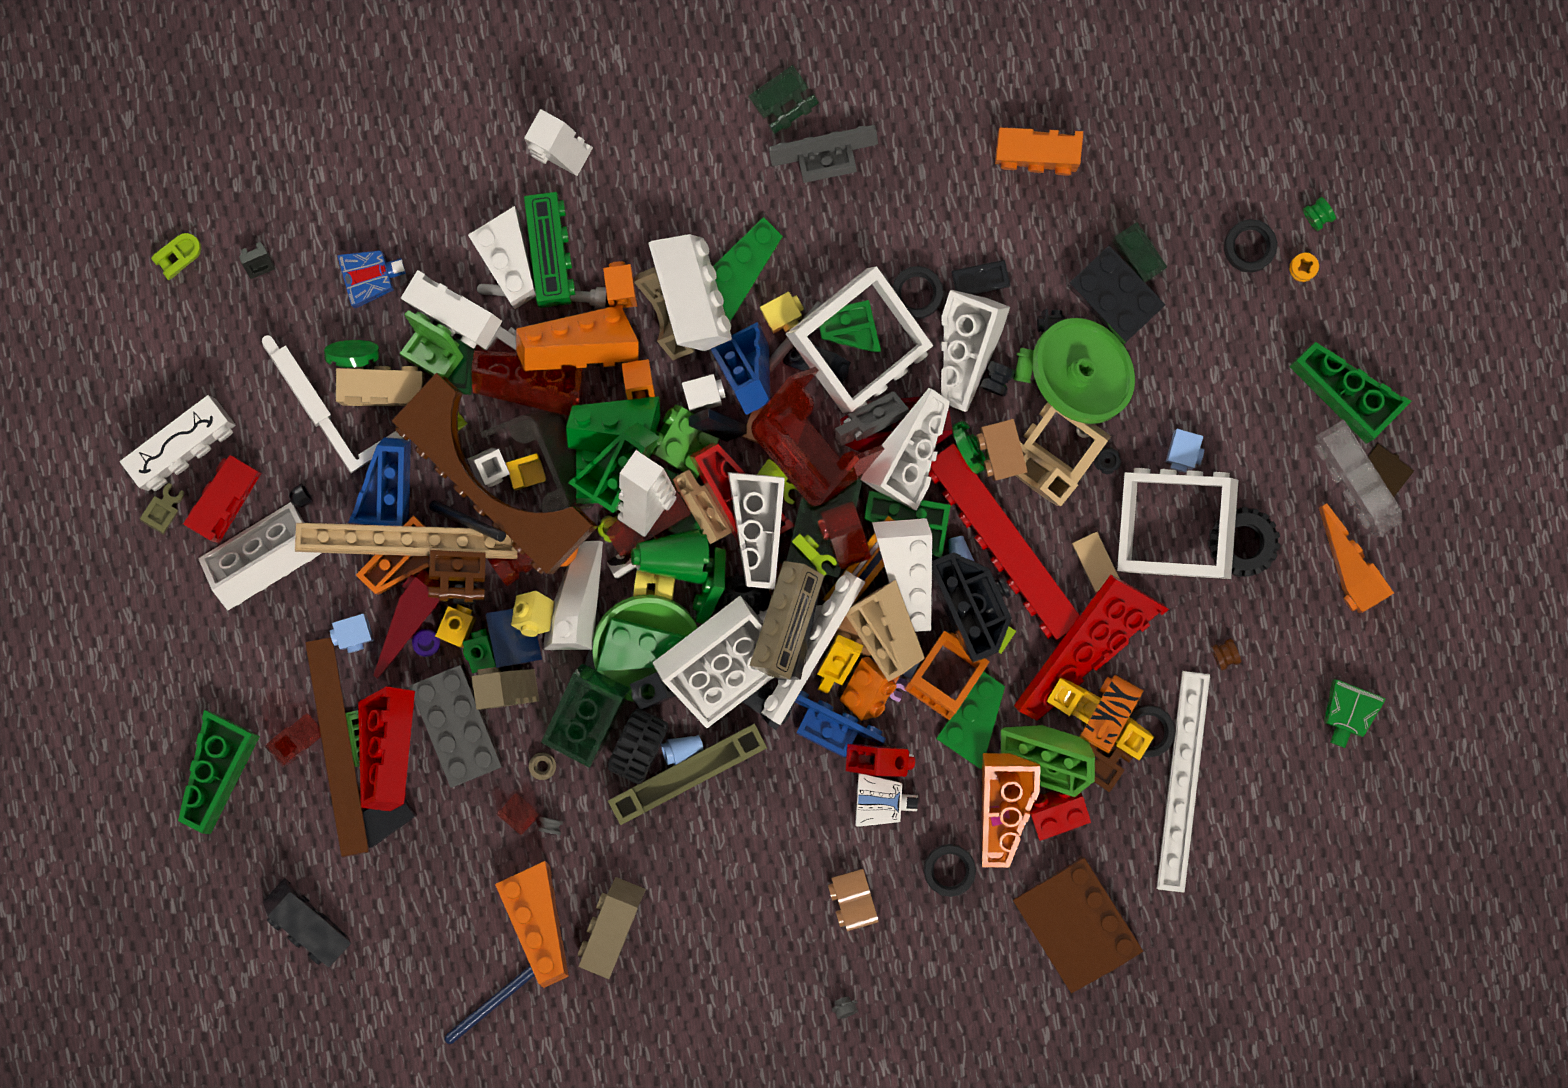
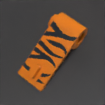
M1114 675L1113 679L1106 678L1100 689L1104 695L1080 738L1107 753L1111 751L1144 691L1117 675Z

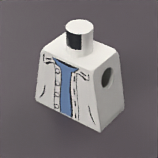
M858 773L855 826L900 822L901 811H917L918 795L902 794V783Z

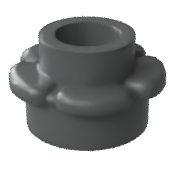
M844 997L835 1001V1007L832 1008V1012L836 1014L837 1019H843L858 1012L855 1005L858 1002L857 1000L851 1001L850 997Z

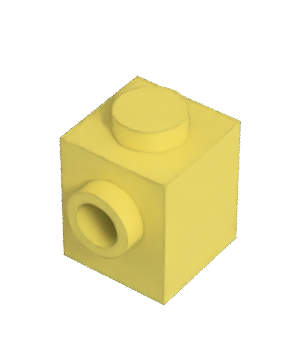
M787 292L761 306L760 310L771 331L775 333L781 329L787 332L799 323L798 320L802 318L800 312L804 308L797 295L792 297Z
M538 591L517 595L511 626L529 637H535L540 633L550 631L555 601Z

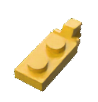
M837 635L819 667L817 675L822 676L818 690L828 694L834 682L843 685L857 661L863 645Z

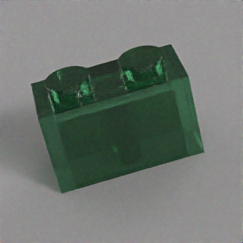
M1138 222L1113 238L1112 242L1125 262L1145 283L1168 268Z

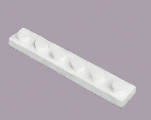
M847 570L837 580L834 592L829 600L825 601L822 605L821 613L812 625L801 680L778 681L775 691L766 699L764 709L761 712L769 719L781 725L864 586L865 581Z

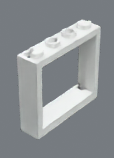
M877 266L865 269L786 333L789 340L842 413L853 412L867 405V399L872 395L876 397L888 388L886 384L892 379L897 380L908 372L906 368L914 362L916 364L926 358L928 355L926 351L933 346ZM872 284L916 346L851 398L807 336Z
M1134 468V473L1125 472L1117 571L1231 579L1238 480L1229 478L1230 473L1213 472V477L1203 476L1201 471H1187V475H1177L1176 470L1160 469V474H1150V469ZM1137 482L1222 487L1216 566L1132 561Z

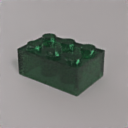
M581 664L573 673L541 743L590 768L598 758L630 688Z

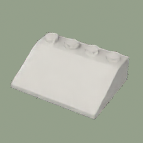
M741 596L653 662L662 681L706 728L710 727L774 678L750 666L763 622Z

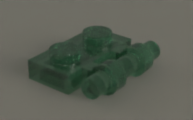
M793 65L748 96L763 119L771 114L776 117L777 120L769 124L774 134L781 129L786 130L792 126L791 122L801 115H808L812 112L811 109L819 104L814 94L805 100L800 94L806 91L808 86ZM793 100L797 106L784 114L780 108Z

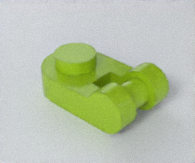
M184 233L160 249L151 259L156 265L161 266L164 270L163 275L167 280H170L200 255L201 243L194 235ZM172 253L178 258L173 264L168 259Z

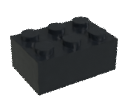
M1110 245L1067 285L1123 345L1166 305Z

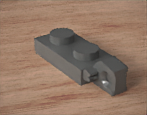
M891 392L849 413L848 418L843 421V425L835 428V439L841 446L852 442L854 439L856 441L864 439L904 419L909 413V408L895 392Z

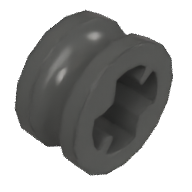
M539 817L541 825L537 827V831L561 835L559 826L563 825V821Z

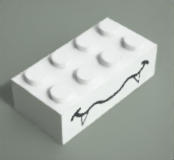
M207 395L119 462L139 488L147 491L151 489L157 491L167 483L165 478L172 473L178 475L189 467L187 463L195 456L201 458L211 450L209 445L217 439L221 442L233 433L231 429L236 425L217 399Z

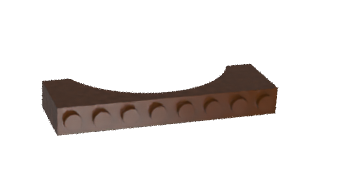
M436 373L392 420L397 426L396 432L406 441L408 439L413 441L417 445L414 448L415 451L426 460L430 458L436 464L434 469L439 475L445 479L449 477L455 483L453 488L462 497L468 496L474 502L472 507L483 517L487 515L493 521V527L504 531L513 540L511 543L512 547L521 555L526 553L532 559L530 564L541 574L544 572L546 574H554L598 526L579 507L572 506L548 513H533L512 507L492 495L477 480L468 466L461 449L458 434V411L463 393L444 374Z

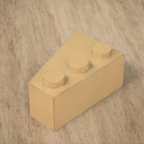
M375 366L374 370L363 369V367L336 368V402L342 406H406L425 385V373L418 371V367L403 366L402 371L391 370L389 366Z
M896 579L850 607L846 614L848 620L888 682L904 674L924 659Z

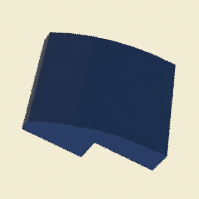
M513 609L486 614L496 668L542 660L538 636H525L520 630L511 626Z

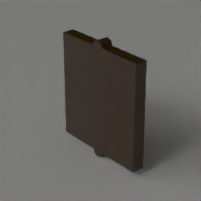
M1378 444L1349 482L1364 492L1366 498H1372L1386 509L1414 470L1399 460V455H1393Z

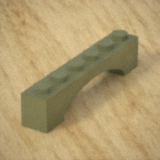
M753 724L608 800V803L619 824L622 825L767 749V746L756 725Z

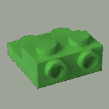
M675 404L665 414L663 420L665 423L660 432H656V435L660 438L652 454L682 472L690 469L694 478L697 479L699 473L689 456L711 443H717L719 438L690 427L689 417L694 414Z

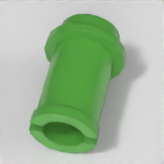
M1020 348V353L1016 354L1019 358L1013 380L1031 383L1034 350Z

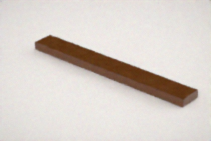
M331 637L305 642L341 857L370 853L335 646Z

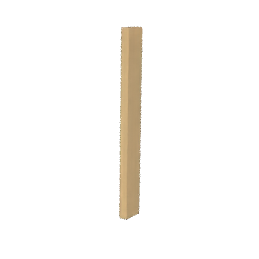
M296 523L295 552L430 556V550L486 552V558L517 559V551L511 545L513 540L507 534L505 540L499 542L470 528Z

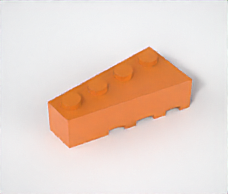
M617 305L517 328L516 352L525 371L561 369L562 365L587 368V364L603 363V367L615 366V362L629 363L638 360V340L622 306Z
M546 861L495 884L537 982L543 988L569 977L551 878L552 874L550 865Z

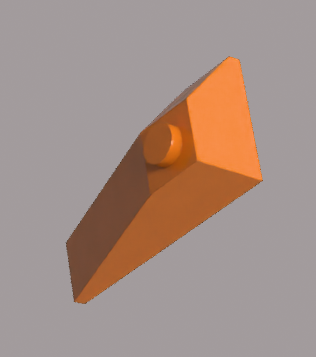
M1326 503L1320 506L1319 511L1343 592L1346 594L1343 599L1351 611L1357 610L1358 613H1363L1394 594V592L1376 566L1363 560L1365 556L1359 544L1354 540L1349 541L1347 539L1349 533L1329 505Z
M983 753L982 867H1010L1021 840L1020 836L1026 822H1028L1030 811L1040 791V764L1010 753ZM999 806V808H989V807ZM1007 810H1009L1010 819L1003 815ZM991 817H1000L1002 824L992 826Z

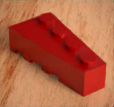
M386 686L358 702L361 808L392 811L404 805L415 691Z

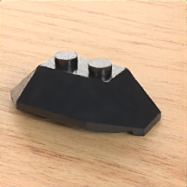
M955 552L933 560L932 578L938 597L966 654L975 663L998 653L1012 617L990 569L961 557V555Z

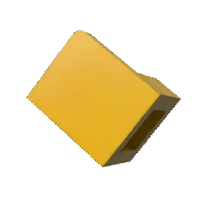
M537 453L506 463L514 490L546 481L541 460Z

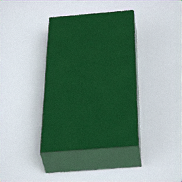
M453 338L459 344L458 349L464 357L448 379L463 393L462 395H472L476 346L473 349L460 341V339Z

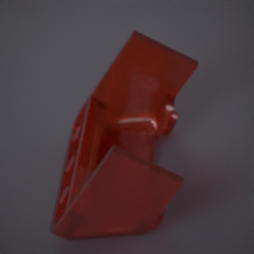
M816 367L789 376L751 425L752 435L805 500L814 506L829 501L861 477L885 449L880 445L860 454L850 451L839 458L807 419L813 411L814 403L805 387L819 371Z

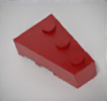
M231 455L227 459L223 458L216 469V476L212 482L209 481L205 486L201 498L183 523V525L216 543L221 542L262 474Z

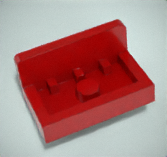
M1057 791L1039 794L1030 811L1039 841L1091 823L1082 793L1075 797Z

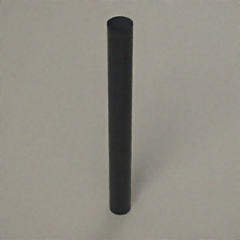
M434 500L429 505L431 511L494 540L502 542L506 538L504 531Z

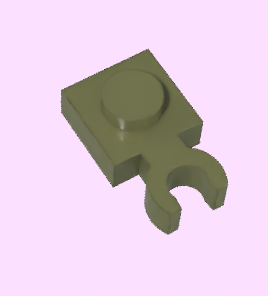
M171 483L165 485L162 500L154 496L140 518L141 522L163 535L178 513V510L173 505L180 503L184 498V491L182 490L176 497H171L168 494L172 488Z

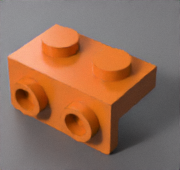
M869 656L862 658L840 701L861 721L873 717L876 718L885 710V703L888 697L895 691L896 683L900 676L888 682L879 666Z

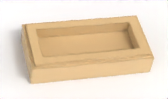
M1098 532L1072 543L1095 593L1099 591L1110 575L1119 578Z

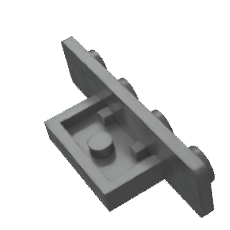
M875 125L860 126L856 129L842 132L836 131L818 137H807L803 140L779 143L769 147L772 166H778L799 161L803 183L857 172L852 150L877 145V130Z

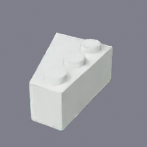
M541 109L524 138L533 158L544 164L550 161L578 176L593 149L592 146L584 143L585 140L579 136L575 138L576 132L565 122Z

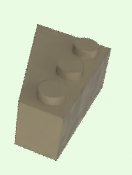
M615 877L608 894H601L596 907L601 910L598 918L592 917L587 932L591 933L588 942L583 940L577 956L582 957L579 964L580 968L607 979L610 978L646 889Z

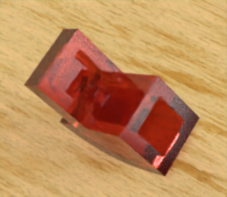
M306 713L292 726L286 727L269 741L265 748L285 768L321 738L320 727Z

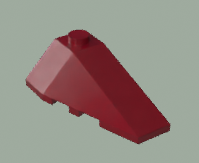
M422 570L416 577L411 574L402 585L405 591L399 598L373 675L377 679L404 648L407 641L421 627L423 621L441 602L439 598L428 597L429 586L440 587V580H429V572ZM449 581L448 587H453L455 583Z

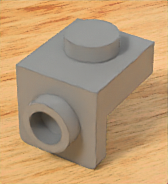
M499 326L485 349L490 352L499 339L516 350V330L510 327L507 331Z

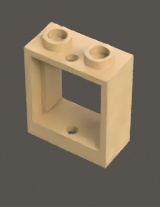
M1047 402L1039 413L1043 417L1038 425L1032 423L1024 434L1027 441L1023 446L1052 467L1059 468L1077 484L1111 436L1095 424L1077 422L1059 413L1095 439L1076 467L1072 469L1035 442L1056 412L1059 413Z

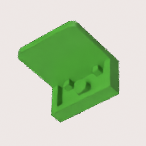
M407 310L404 316L415 333L399 354L403 359L432 376L440 373L449 378L464 357L458 349L459 344L451 338V331L441 324L437 326L431 324L430 319L421 312L417 311L414 314Z

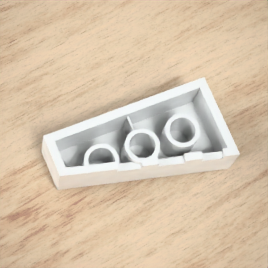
M927 518L872 522L889 583L896 579L914 631H930L932 533Z

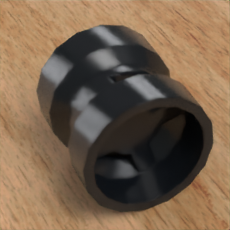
M990 361L987 369L989 378H984L980 387L1005 397L1008 391L1005 384L1013 379L1015 371L1002 364Z

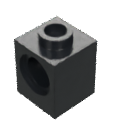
M658 672L630 684L632 699L639 706L640 710L651 708L676 697L662 681ZM650 684L655 689L654 697L649 693Z

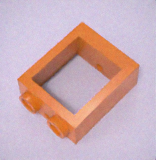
M944 631L904 690L950 720L990 661L984 658L973 663L960 645L956 634ZM942 646L976 668L956 700L921 678Z

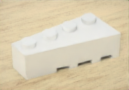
M636 450L620 472L619 488L621 492L619 493V499L623 502L618 505V510L621 511L618 515V520L645 537L664 509L669 510L676 500V496H674L676 491L664 468Z
M728 472L745 584L747 587L775 589L785 478Z

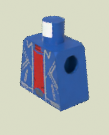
M382 251L337 256L353 308H358L394 291L391 278L406 274L402 258L386 262Z

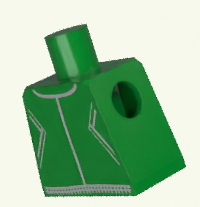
M1333 680L1324 719L1325 724L1335 727L1330 743L1346 748L1351 734L1364 737L1386 698L1340 680Z

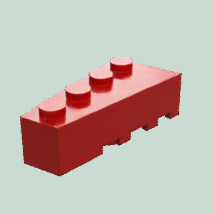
M711 443L689 457L739 545L728 472H744L719 444ZM783 513L781 514L780 534L794 527V524Z

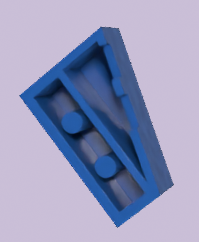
M758 322L731 335L732 340L710 349L746 415L770 403L769 344Z
M384 437L377 444L348 523L404 526L408 521L410 439L406 441L405 439Z

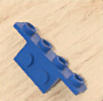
M802 690L794 701L808 709L796 734L844 758L847 755V744H852L857 734L880 746L886 740L885 737L881 736L883 733L881 730L871 725L865 728L857 724L858 719L850 714L843 713L841 716L833 712L834 707L824 701L813 702L808 699L809 694Z

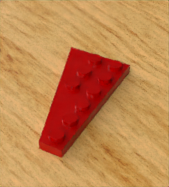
M1110 575L1023 692L1014 707L1019 712L1039 720L1054 707L1047 700L1060 678L1079 686L1084 682L1082 678L1092 669L1097 671L1128 645L1131 636L1139 630L1142 632L1150 626L1148 623L1159 613L1161 615L1165 614L1169 609L1163 603L1119 578Z

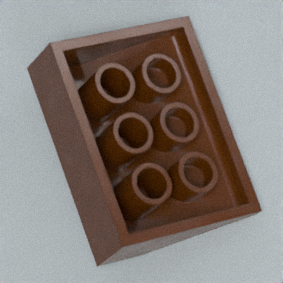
M1082 856L1013 899L1016 907L1071 994L1144 952L1086 859Z

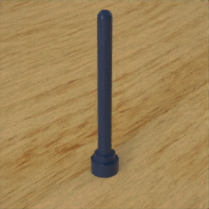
M528 966L447 1033L444 1037L447 1044L454 1043L534 977L531 966Z

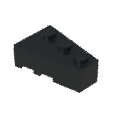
M284 878L263 901L268 916L267 921L276 930L279 931L282 928L289 934L287 938L296 947L300 948L301 945L309 951L307 955L316 964L324 963L329 968L349 947L351 941L323 912L320 913L309 903L310 900L304 895L300 896L290 887V882Z

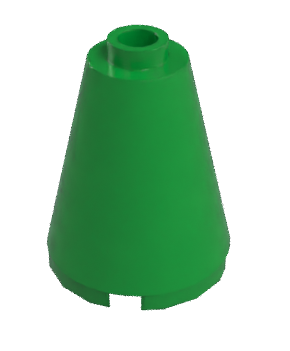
M694 529L637 543L636 549L631 551V563L636 565L638 571L703 584L708 575V572H703L704 564H709L707 535L702 534L704 529Z

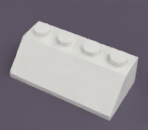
M688 234L649 242L677 345L707 351L732 340L730 333L731 324L725 316L723 296L718 291L715 280L716 272L710 263L708 256L709 247L704 238Z
M291 502L198 558L212 591L227 611L322 554L295 552L296 523L305 522Z

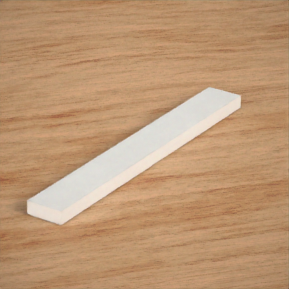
M1182 671L1156 888L1159 890L1185 892L1210 674Z

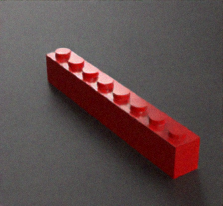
M953 443L937 455L936 461L931 462L928 476L931 477L934 484L939 482L945 491L941 494L951 506L955 504L961 511L958 517L966 528L972 526L977 533L974 539L981 549L985 550L988 548L994 556L990 561L999 573L1004 570L1010 578L1006 583L1016 595L1020 592L1026 600L1022 603L1031 617L1036 614L1042 624L1039 625V628L1048 639L1053 637L1054 640H1058L1071 629L1080 615L979 477L969 468L960 451Z

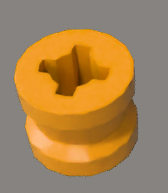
M1310 253L1297 255L1292 259L1289 266L1290 275L1299 282L1309 281L1319 270L1317 258Z

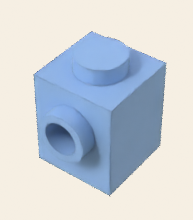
M1180 429L1174 430L1166 462L1171 463V469L1186 473L1187 468L1193 469L1195 464H1201L1204 449L1200 448L1203 436Z
M367 614L357 615L332 623L334 629L330 630L331 639L334 646L339 645L340 650L347 649L348 653L364 649V643L374 641Z

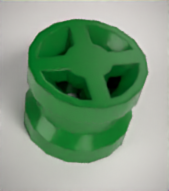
M1323 197L1317 199L1313 206L1303 208L1305 217L1316 231L1322 229L1323 224L1336 220L1333 209Z

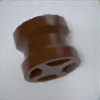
M1232 638L1225 640V643L1220 646L1217 644L1210 646L1220 671L1226 670L1228 665L1242 663Z

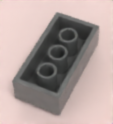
M463 665L409 686L411 690L415 691L414 699L450 788L504 767L481 710H476L474 691Z

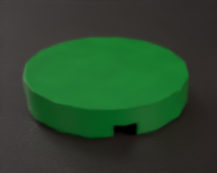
M364 340L339 341L326 346L324 349L325 361L328 364L334 361L336 366L342 368L366 366L369 364V360L372 359V361L376 362L379 358L378 345Z
M960 421L952 425L956 444L969 468L975 474L985 470L983 461L986 458L984 452L979 448L977 437L974 434L969 435L967 432L970 426L965 421Z

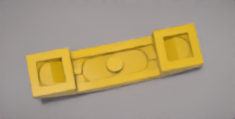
M1060 678L1047 702L1067 715H1074L1087 724L1101 698L1066 679ZM1129 717L1116 740V746L1137 760H1141L1154 736Z

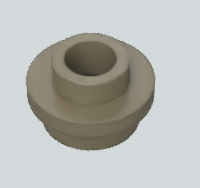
M537 753L529 762V771L536 779H549L556 771V761L548 753ZM540 761H545L548 764V768L544 772L538 769Z

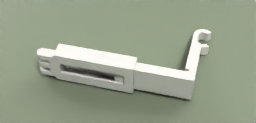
M264 336L262 339L263 347L316 427L320 426L349 472L352 474L372 460L378 443L358 454L359 459L356 460L330 421L331 414L286 345L279 349L271 336ZM396 431L386 437L403 439Z

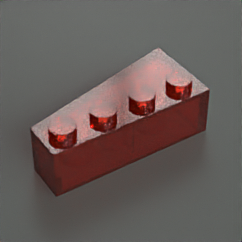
M474 350L471 369L473 393L570 416L572 406L581 405L584 368L562 365L561 369L525 371L516 352Z

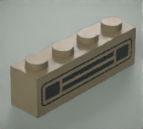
M783 562L750 662L751 667L771 677L791 679L824 575L805 564Z

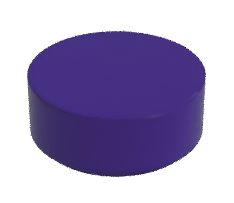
M420 630L413 637V649L421 656H432L440 648V638L435 637L436 633L432 630Z

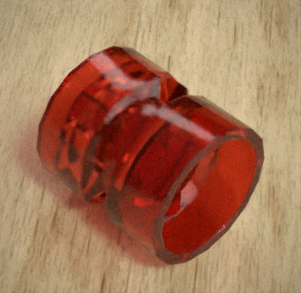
M517 552V559L487 558L506 586L519 579L520 572L527 573L533 569V566L530 564L532 559L526 553L521 555Z

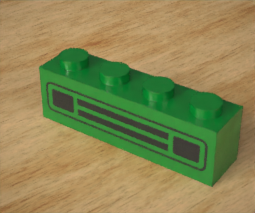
M557 192L524 196L537 304L539 308L572 304L571 295H576L574 279H568L567 269H572L570 252L565 253L564 243L569 242L567 226L562 227L561 217L566 216L564 200H559Z

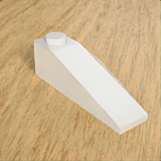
M950 290L942 314V325L944 326L942 351H944L943 369L941 370V396L950 401L949 406L964 412L968 411L1002 334L1010 309L1009 306L985 297Z
M928 388L873 455L860 480L878 492L913 510H917L930 485L931 477L928 476L931 462L936 461L938 452L934 450L937 438L943 432L950 401L933 389Z
M584 541L579 546L576 558L567 566L554 600L550 631L545 632L544 650H592L602 541Z

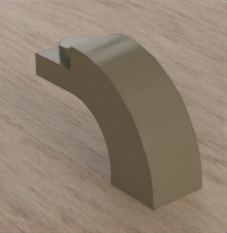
M653 267L636 274L633 282L651 302L658 316L660 333L657 342L672 360L693 353L695 349L680 346L676 343L656 268Z

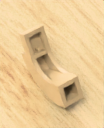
M1020 442L1028 472L1015 476L1051 503L1062 506L1078 484L1059 468L1052 467L1033 454Z

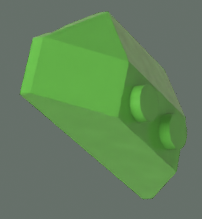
M1043 725L1005 727L1001 729V753H1010L1040 764V786L1075 797L1095 782V755L1090 743L1084 739Z

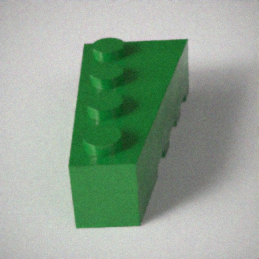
M1317 342L1309 346L1289 366L1366 444L1374 440L1412 402L1408 398L1393 392L1387 385L1380 384L1367 376L1368 374L1361 369H1356L1346 363V360Z
M204 710L202 716L203 723L196 742V753L194 761L192 760L191 774L188 786L185 789L178 821L200 833L211 834L260 736L212 711Z

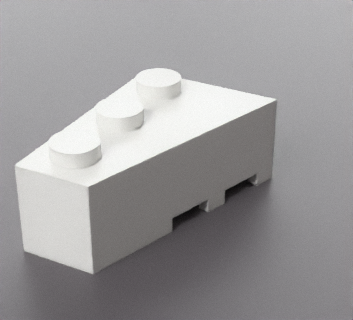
M514 206L468 236L513 308L516 309L534 298L536 291L519 213Z
M418 270L401 297L402 300L427 316L431 324L435 320L451 331L452 337L456 332L462 336L460 341L473 349L476 345L486 349L502 323L492 313L465 297L454 293L441 283L438 284Z

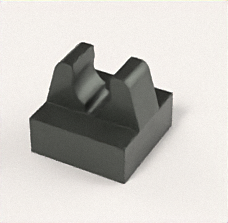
M260 242L256 243L257 249L248 252L244 248L242 249V255L239 256L250 279L276 269L268 251Z

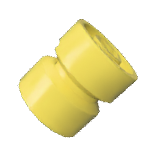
M637 570L633 597L639 595H658L673 600L675 579ZM649 583H656L655 591L648 590Z

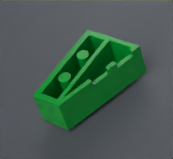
M659 396L572 406L566 426L568 448L602 452L622 432L637 422L656 434L660 420Z
M638 422L622 432L569 484L614 513L618 510V505L623 502L619 499V493L621 492L619 488L621 470L636 450L650 459L660 437Z
M869 491L864 520L872 524V522H883L887 516L895 521L927 518L932 533V556L938 559L942 557L951 505L922 500L917 510H913L882 493Z

